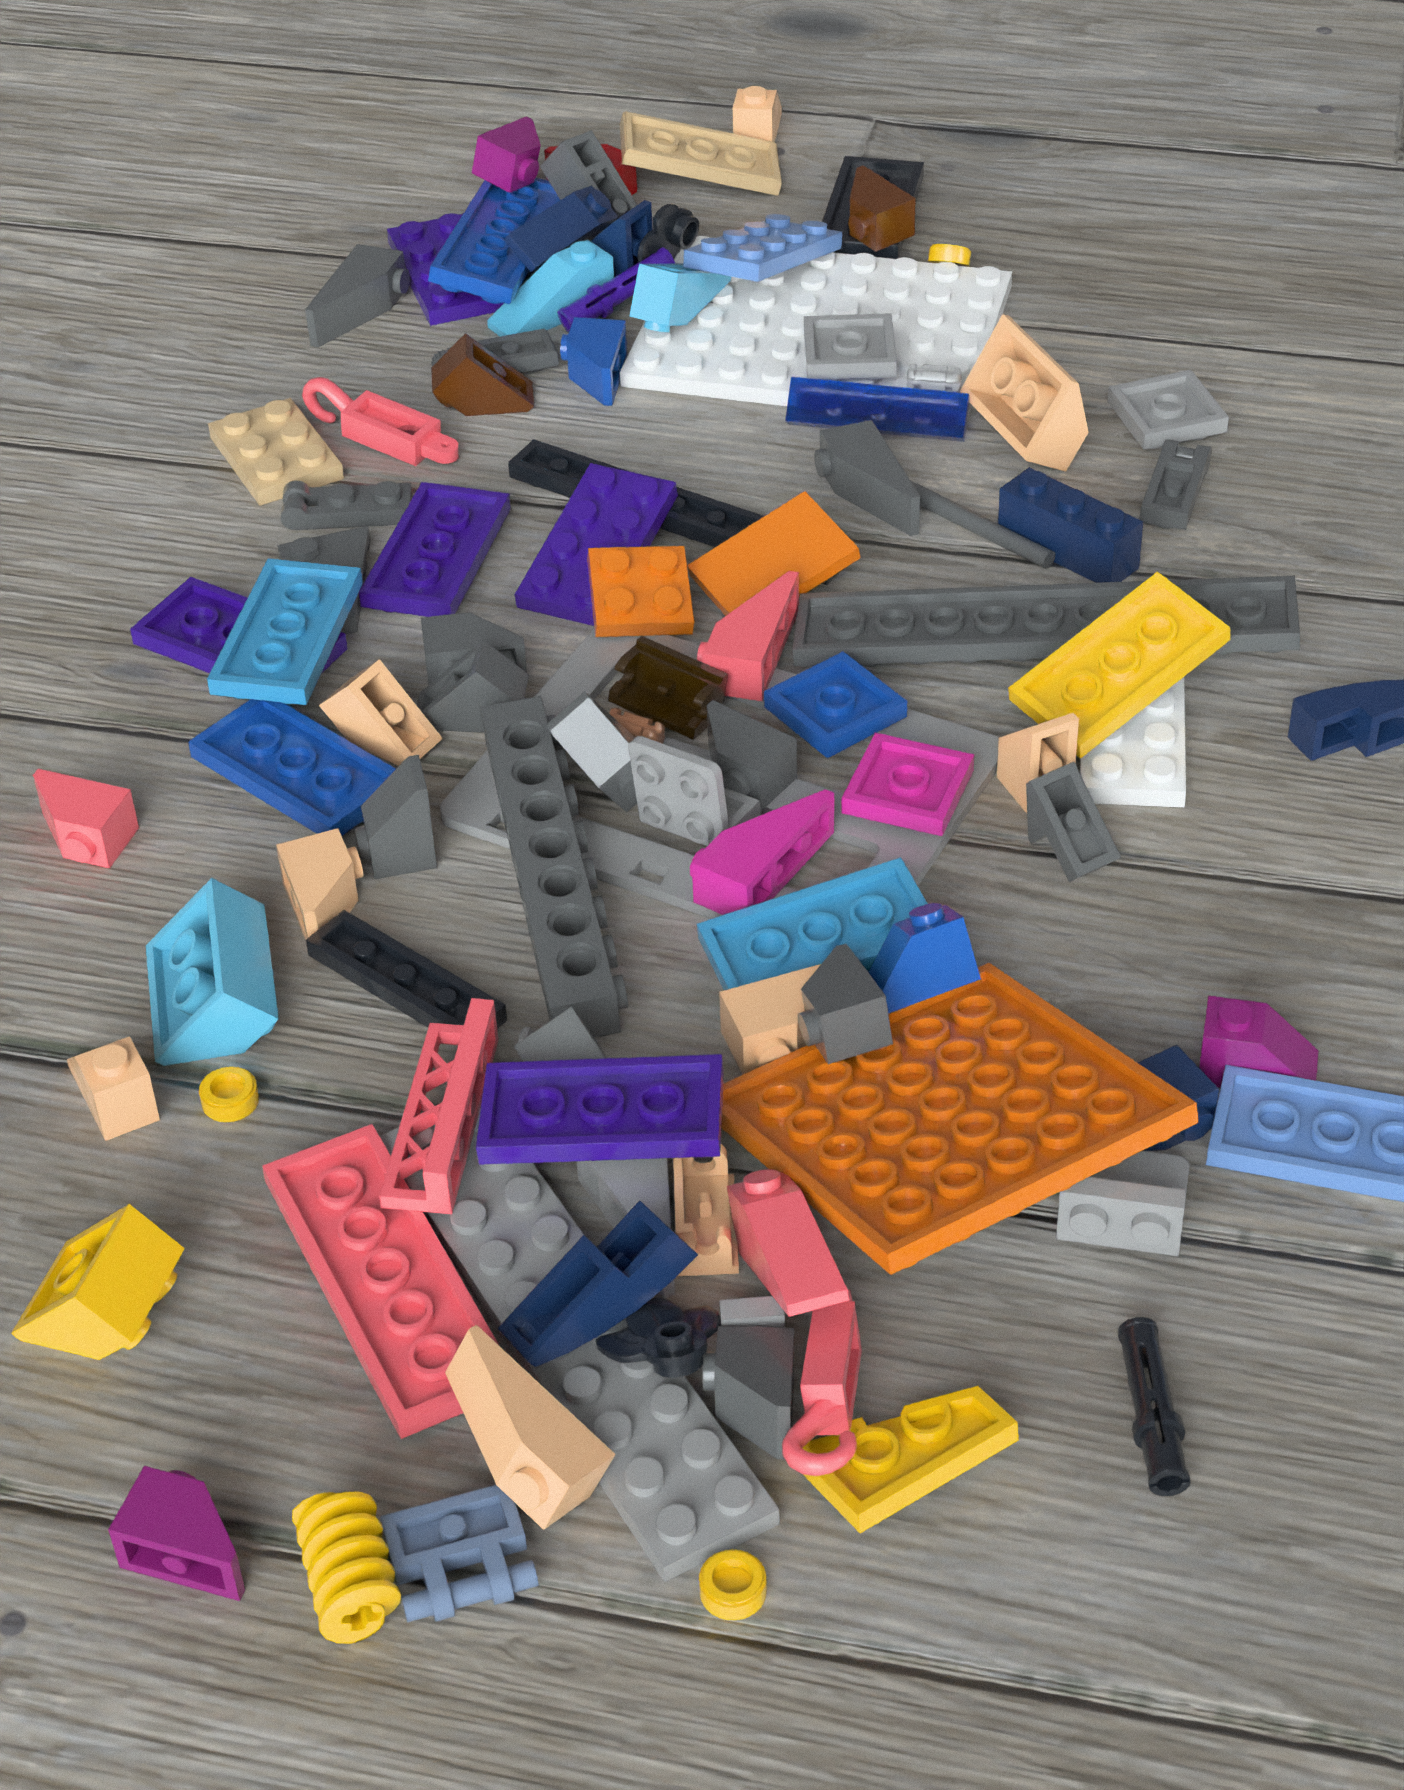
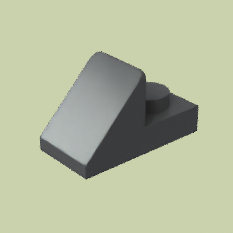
M1071 762L1026 783L1029 842L1032 844L1047 837L1069 882L1121 858L1075 762Z

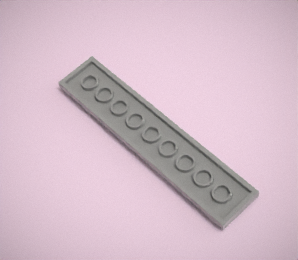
M479 1112L453 1213H423L447 1255L520 1365L616 1454L599 1484L663 1581L667 1582L704 1563L712 1555L720 1551L732 1549L779 1525L780 1515L778 1506L685 1376L676 1378L660 1376L654 1372L653 1364L648 1361L620 1363L612 1360L598 1351L595 1342L598 1337L563 1356L534 1367L499 1331L498 1327L584 1234L533 1163L479 1165L476 1152L480 1119ZM436 1125L413 1137V1140L422 1150L430 1146ZM399 1128L380 1135L390 1155L392 1154ZM423 1169L404 1179L409 1189L425 1191ZM626 1318L600 1336L617 1332L627 1327Z

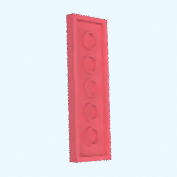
M373 1124L265 1164L262 1168L265 1182L400 1439H403L463 1414L445 1372L468 1329L477 1325L497 1344L498 1342L424 1213L420 1211L381 1208L379 1195L391 1155ZM401 1180L399 1188L409 1189L405 1180Z

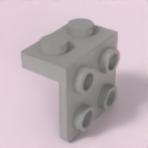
M636 736L629 743V755L641 822L708 846L721 831L761 815L760 800L724 788L722 770L715 762L643 736Z
M1140 1151L1124 1159L1121 1163L1108 1167L1074 1184L1067 1190L1060 1191L1056 1239L1179 1257L1190 1167L1188 1160L1182 1156Z

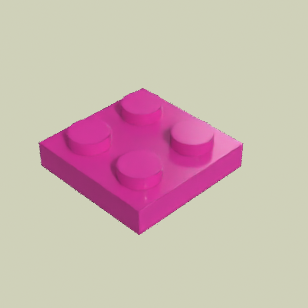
M875 733L842 796L841 813L943 836L974 771L975 754Z

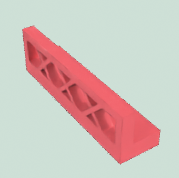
M471 998L464 1025L429 1024L380 1191L381 1208L442 1214L453 1213L481 1108L487 1063H493L498 1044L494 1000ZM440 1044L458 1045L454 1060L446 1063L438 1054ZM448 1082L443 1101L434 1106L425 1096L426 1093ZM436 1125L430 1146L422 1150L413 1140V1137ZM423 1169L425 1191L399 1188L401 1180Z

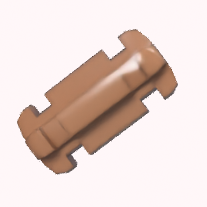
M612 708L609 714L634 737L643 736L662 744L664 743L665 726L661 722L657 721L655 725H652V719L628 711L621 715L622 710L619 708Z

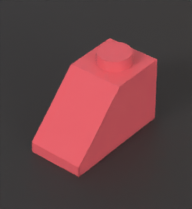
M37 769L33 777L42 814L63 858L110 869L139 829L131 789Z

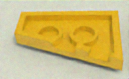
M974 1386L905 1405L900 1413L901 1416L870 1425H866L863 1417L852 1420L851 1432L854 1433L857 1441L854 1456L842 1468L833 1473L820 1476H804L859 1533H862L1019 1441L1017 1421L979 1386ZM830 1435L811 1440L803 1449L815 1454L831 1452L840 1445V1435Z

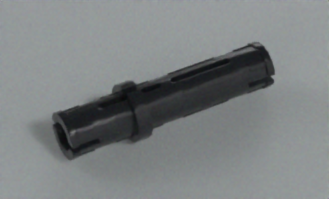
M1146 1317L1131 1318L1119 1326L1118 1337L1122 1344L1128 1384L1136 1415V1420L1132 1425L1135 1444L1143 1450L1150 1491L1155 1495L1163 1497L1178 1495L1186 1491L1191 1483L1181 1444L1186 1433L1182 1417L1174 1411L1156 1322ZM1144 1368L1148 1369L1152 1389L1147 1387ZM1152 1401L1155 1402L1156 1407L1154 1409L1151 1407ZM1155 1421L1159 1422L1163 1444L1159 1443Z

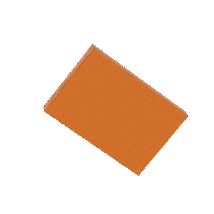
M804 491L687 565L690 577L726 616L788 571L799 572L800 597V593L809 592L861 557L856 544Z

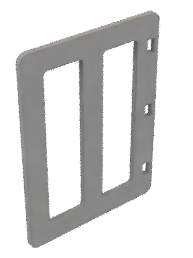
M593 629L534 696H541L546 716H557L584 691L595 700L618 673V671L614 670L618 660L636 645L637 639L641 636L595 637V629ZM671 635L644 636L697 660L700 644ZM776 668L767 689L797 674ZM724 696L767 710L764 707V698L763 701ZM907 708L906 718L877 733L975 754L974 771L943 836L842 814L841 800L843 793L799 779H795L761 811V815L824 789L834 792V833L830 838L876 853L877 855L868 868L901 857L918 886L996 773L999 737ZM874 734L863 741L871 742ZM665 736L663 744L711 760L709 750ZM561 745L554 746L555 750L564 749ZM486 751L442 801L440 805L441 820L450 829L510 849L506 831L496 828L500 822L504 821L488 751ZM579 816L572 817L573 822L583 821L588 852L581 853L582 859L592 857L598 880L711 919L722 916L693 902V882L690 876V865L695 855ZM641 870L662 876L663 881L659 884L637 875ZM784 886L782 890L774 898L790 894L798 890Z

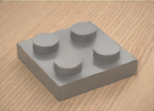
M892 313L804 316L807 380L833 382L838 379L864 378L866 380H879L887 377H897Z
M1192 370L1113 385L1108 388L1107 402L1143 450L1162 448L1165 440L1179 442L1193 439L1201 440L1208 436L1226 433L1228 430L1229 416Z

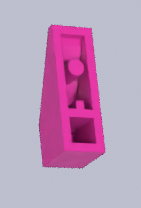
M824 789L721 831L706 848L698 850L692 859L690 876L693 882V902L721 915H725L773 899L834 833V792Z

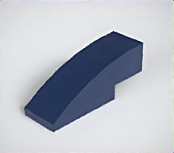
M1404 680L1353 683L1322 689L1293 698L1288 739L1310 761L1355 746L1365 757H1369L1404 744Z
M639 1200L598 1246L583 1235L503 1321L498 1329L534 1367L540 1366L604 1334L636 1312L670 1284L698 1254Z

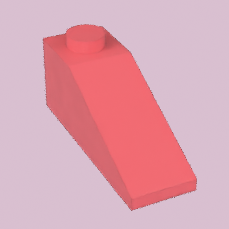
M788 571L716 622L708 642L702 641L700 643L697 660L728 674L724 696L763 701L764 691L769 686L797 617L799 572Z
M772 1169L759 1170L746 1175L743 1178L744 1182L726 1186L736 1241L738 1243V1252L788 1317L849 1301L848 1289L801 1189L788 1175Z

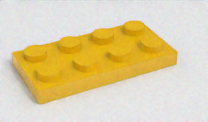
M1156 572L1008 687L1009 700L1038 724L1074 713L1079 718L1076 756L1081 759L1230 641V627L1162 574Z

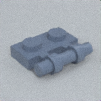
M497 1485L380 1516L384 1539L389 1549L391 1565L395 1571L397 1586L419 1579H424L425 1590L401 1596L407 1623L433 1616L435 1622L455 1617L454 1609L492 1599L494 1605L514 1600L515 1592L539 1586L532 1560L508 1567L506 1565L504 1556L527 1550V1545L516 1504ZM482 1562L485 1573L450 1583L447 1582L445 1572Z

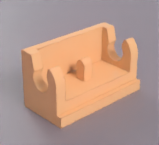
M721 1144L720 1156L713 1157V1160L707 1163L696 1162L694 1157L673 1158L675 1233L698 1254L678 1276L739 1274L738 1243L736 1241L726 1187L734 1184V1173L728 1174L726 1148Z

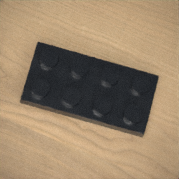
M845 156L822 222L827 224V229L842 232L841 249L834 251V253L852 255L868 253L874 257L898 259L904 240L875 252L850 235L848 225L850 218V195L856 168L864 165L917 200L924 177V162Z

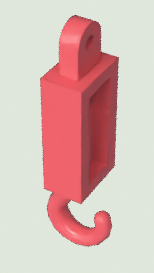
M324 377L311 378L303 387L302 397L304 403L317 419L326 423H334L336 420L335 413L325 410L319 404L317 392L324 394L341 411L343 437L413 466H417L425 458L437 463L449 464L455 462L459 457L457 440L441 433V420L368 390L353 401L334 382Z
M848 1289L849 1301L812 1311L800 1383L805 1414L788 1430L782 1442V1454L787 1464L793 1470L804 1475L820 1476L833 1473L842 1468L854 1456L857 1448L856 1437L851 1432L862 1347L855 1301H852L850 1289ZM816 1435H840V1445L831 1452L815 1454L803 1449Z

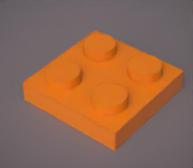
M684 546L588 548L587 564L595 637L693 634L694 616Z

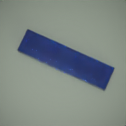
M791 377L785 421L789 425L830 429L872 420L880 434L965 442L970 395L967 393Z

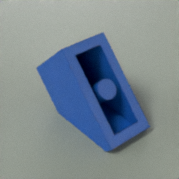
M574 317L569 334L562 335L560 347L561 360L568 361L569 379L604 406H613L620 384V371L628 356L626 320Z
M930 903L919 906L909 912L910 918L894 923L868 972L886 996L888 1013L981 979L964 917L947 905L942 906L940 903Z

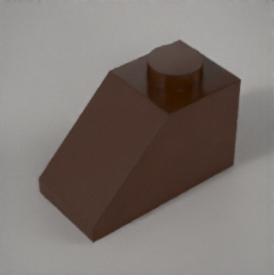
M864 165L857 167L850 195V218L848 221L850 235L875 252L914 236L916 198Z
M466 333L431 367L432 393H434L441 404L448 408L454 407L465 416L529 412L534 407L533 382Z

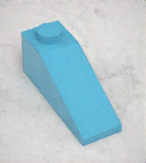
M589 240L576 242L569 248L553 254L519 288L511 304L504 303L487 320L488 328L501 337L544 328L549 330L561 325L557 314L559 309L586 295L587 288L592 285L598 284L601 286L614 278L613 256Z
M683 263L639 264L630 317L645 320L644 328L660 332H669L670 326L687 325L731 281V276L685 268Z

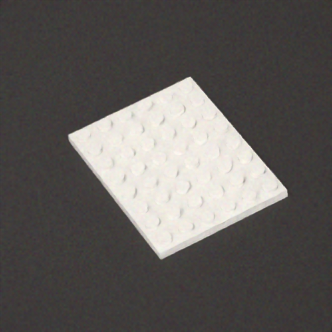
M697 236L689 248L701 244L702 239L709 237ZM683 249L676 255L675 263L684 262ZM831 252L759 282L731 277V281L687 325L670 326L669 332H660L644 328L643 323L620 371L621 387L966 427L973 405L960 391L956 394H952V389H946V393L920 391V386H915L914 390H909L907 388V371L911 364H917L919 369H923V364L948 366V371H954V367H959L962 372V388L1003 314L1012 287V271H1002L991 266L980 268L958 266L952 262H940L938 264L918 262L907 257L890 259L874 257L868 253L852 255ZM892 313L897 377H887L879 380H866L864 378L838 379L833 382L807 380L804 316Z

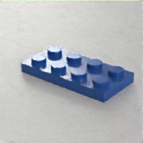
M250 699L188 741L190 754L193 759L316 834L338 828L341 836H343L363 821L361 805L396 770L393 766L281 702Z

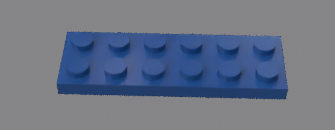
M536 177L534 183L509 193L484 180L431 264L428 282L439 284L447 291H464L481 296L482 299L490 303L511 304L529 269L507 245L504 239L508 234L560 201L550 182Z

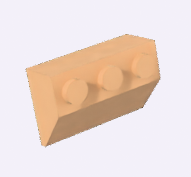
M1002 314L963 384L960 393L1026 461L1067 471L1089 433L1079 383L1010 316Z

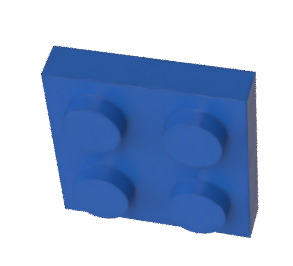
M844 651L764 691V707L826 758L907 717V700Z

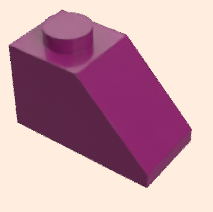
M526 116L478 135L472 174L509 193L534 183L539 171L538 158L541 144L533 119Z
M1208 995L1199 1068L1217 1087L1221 1088L1225 1065L1316 1081L1319 1050L1271 1006L1263 1002Z
M143 1466L108 1529L119 1568L240 1601L245 1592V1586L237 1553L204 1481L197 1480L189 1473L180 1470L166 1472Z

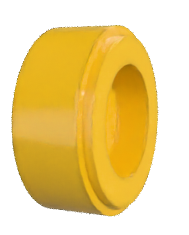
M932 244L929 248V263L952 262L958 266H970L971 251L969 248L949 244Z
M231 1066L214 1070L202 1080L199 1086V1095L204 1113L209 1118L218 1122L241 1120L249 1116L259 1103V1093L255 1077L251 1072L240 1067Z
M729 1549L712 1555L705 1561L699 1573L700 1599L704 1607L718 1618L741 1620L750 1617L762 1607L766 1599L767 1582L763 1564L754 1555L743 1550Z

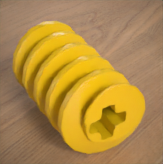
M360 1491L315 1494L303 1500L292 1510V1522L296 1526L297 1542L302 1548V1562L307 1570L308 1587L313 1593V1607L318 1615L319 1631L325 1639L342 1644H353L375 1634L385 1623V1617L397 1608L401 1600L400 1589L393 1583L395 1577L394 1567L387 1560L389 1549L386 1542L382 1539L383 1526L376 1517V1501L371 1495Z

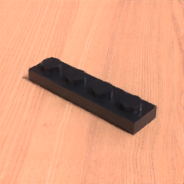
M345 910L306 939L308 956L426 1027H429L430 1023L464 1025L471 998L494 1000L497 1029L507 1021L506 1004Z

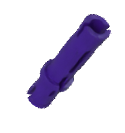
M662 247L654 254L626 269L601 286L594 284L587 288L586 295L557 311L562 326L569 333L574 317L596 319L599 316L606 318L611 315L614 307L634 295L635 279H637L639 264L675 263L672 255L667 249Z

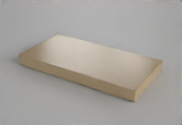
M627 111L622 113L620 121L622 164L776 196L779 195L782 180L777 144L775 142Z

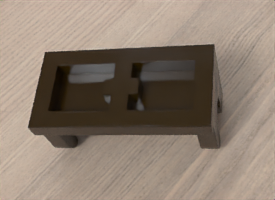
M641 636L637 639L636 645L627 651L615 665L614 670L624 673V675L609 689L608 695L609 702L637 715L652 719L653 722H661L666 728L694 740L707 728V705L712 700L723 704L728 674Z

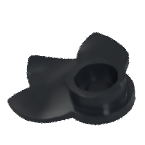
M675 204L662 206L653 217V230L649 231L640 243L637 254L638 263L662 247L667 249L673 259H675L681 249H688L694 243L699 231V220L693 217L692 212L686 208H678Z
M652 1298L626 1318L627 1327L598 1337L595 1340L596 1347L603 1355L617 1362L648 1361L653 1364L654 1372L660 1376L668 1378L683 1377L696 1372L703 1366V1355L708 1349L707 1339L718 1331V1326H721V1318L719 1313L710 1306L703 1305L682 1311L674 1301L665 1298Z

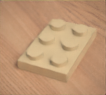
M291 398L274 400L265 406L243 413H231L223 419L208 423L210 438L259 506L283 499L284 487L290 481H302L309 487H321L344 479L342 463Z

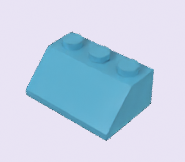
M211 878L146 945L155 1062L163 1066L245 1053L261 1036L267 1035L279 1019L265 905Z

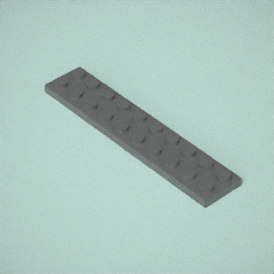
M1295 575L1169 580L1230 627V641L1213 654L1225 655L1231 652L1250 651L1278 653L1283 650H1300V627ZM1145 581L800 593L792 648L794 666L813 667L843 651L863 666H875L882 663H911L920 665L928 662L944 661L973 663L979 660L1009 659L1012 661H1025L1028 659L1047 658Z

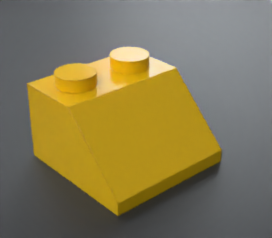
M128 1204L65 1242L11 1334L23 1342L101 1360L123 1347L126 1350H130L141 1341L149 1330L151 1320L147 1315L154 1303L161 1300L174 1285L177 1273L173 1269L185 1248L132 1205Z

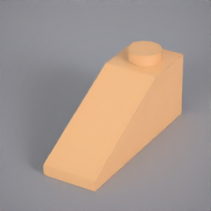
M475 1325L468 1329L445 1374L496 1485L544 1530L591 1497L616 1454L479 1326Z

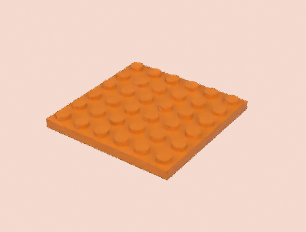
M987 963L978 967L980 980L888 1013L892 1045L831 1064H827L815 1045L805 1046L723 1083L721 1128L768 1169L788 1175L801 1189L809 1205L892 1275L1199 1123L1197 1103L994 965Z

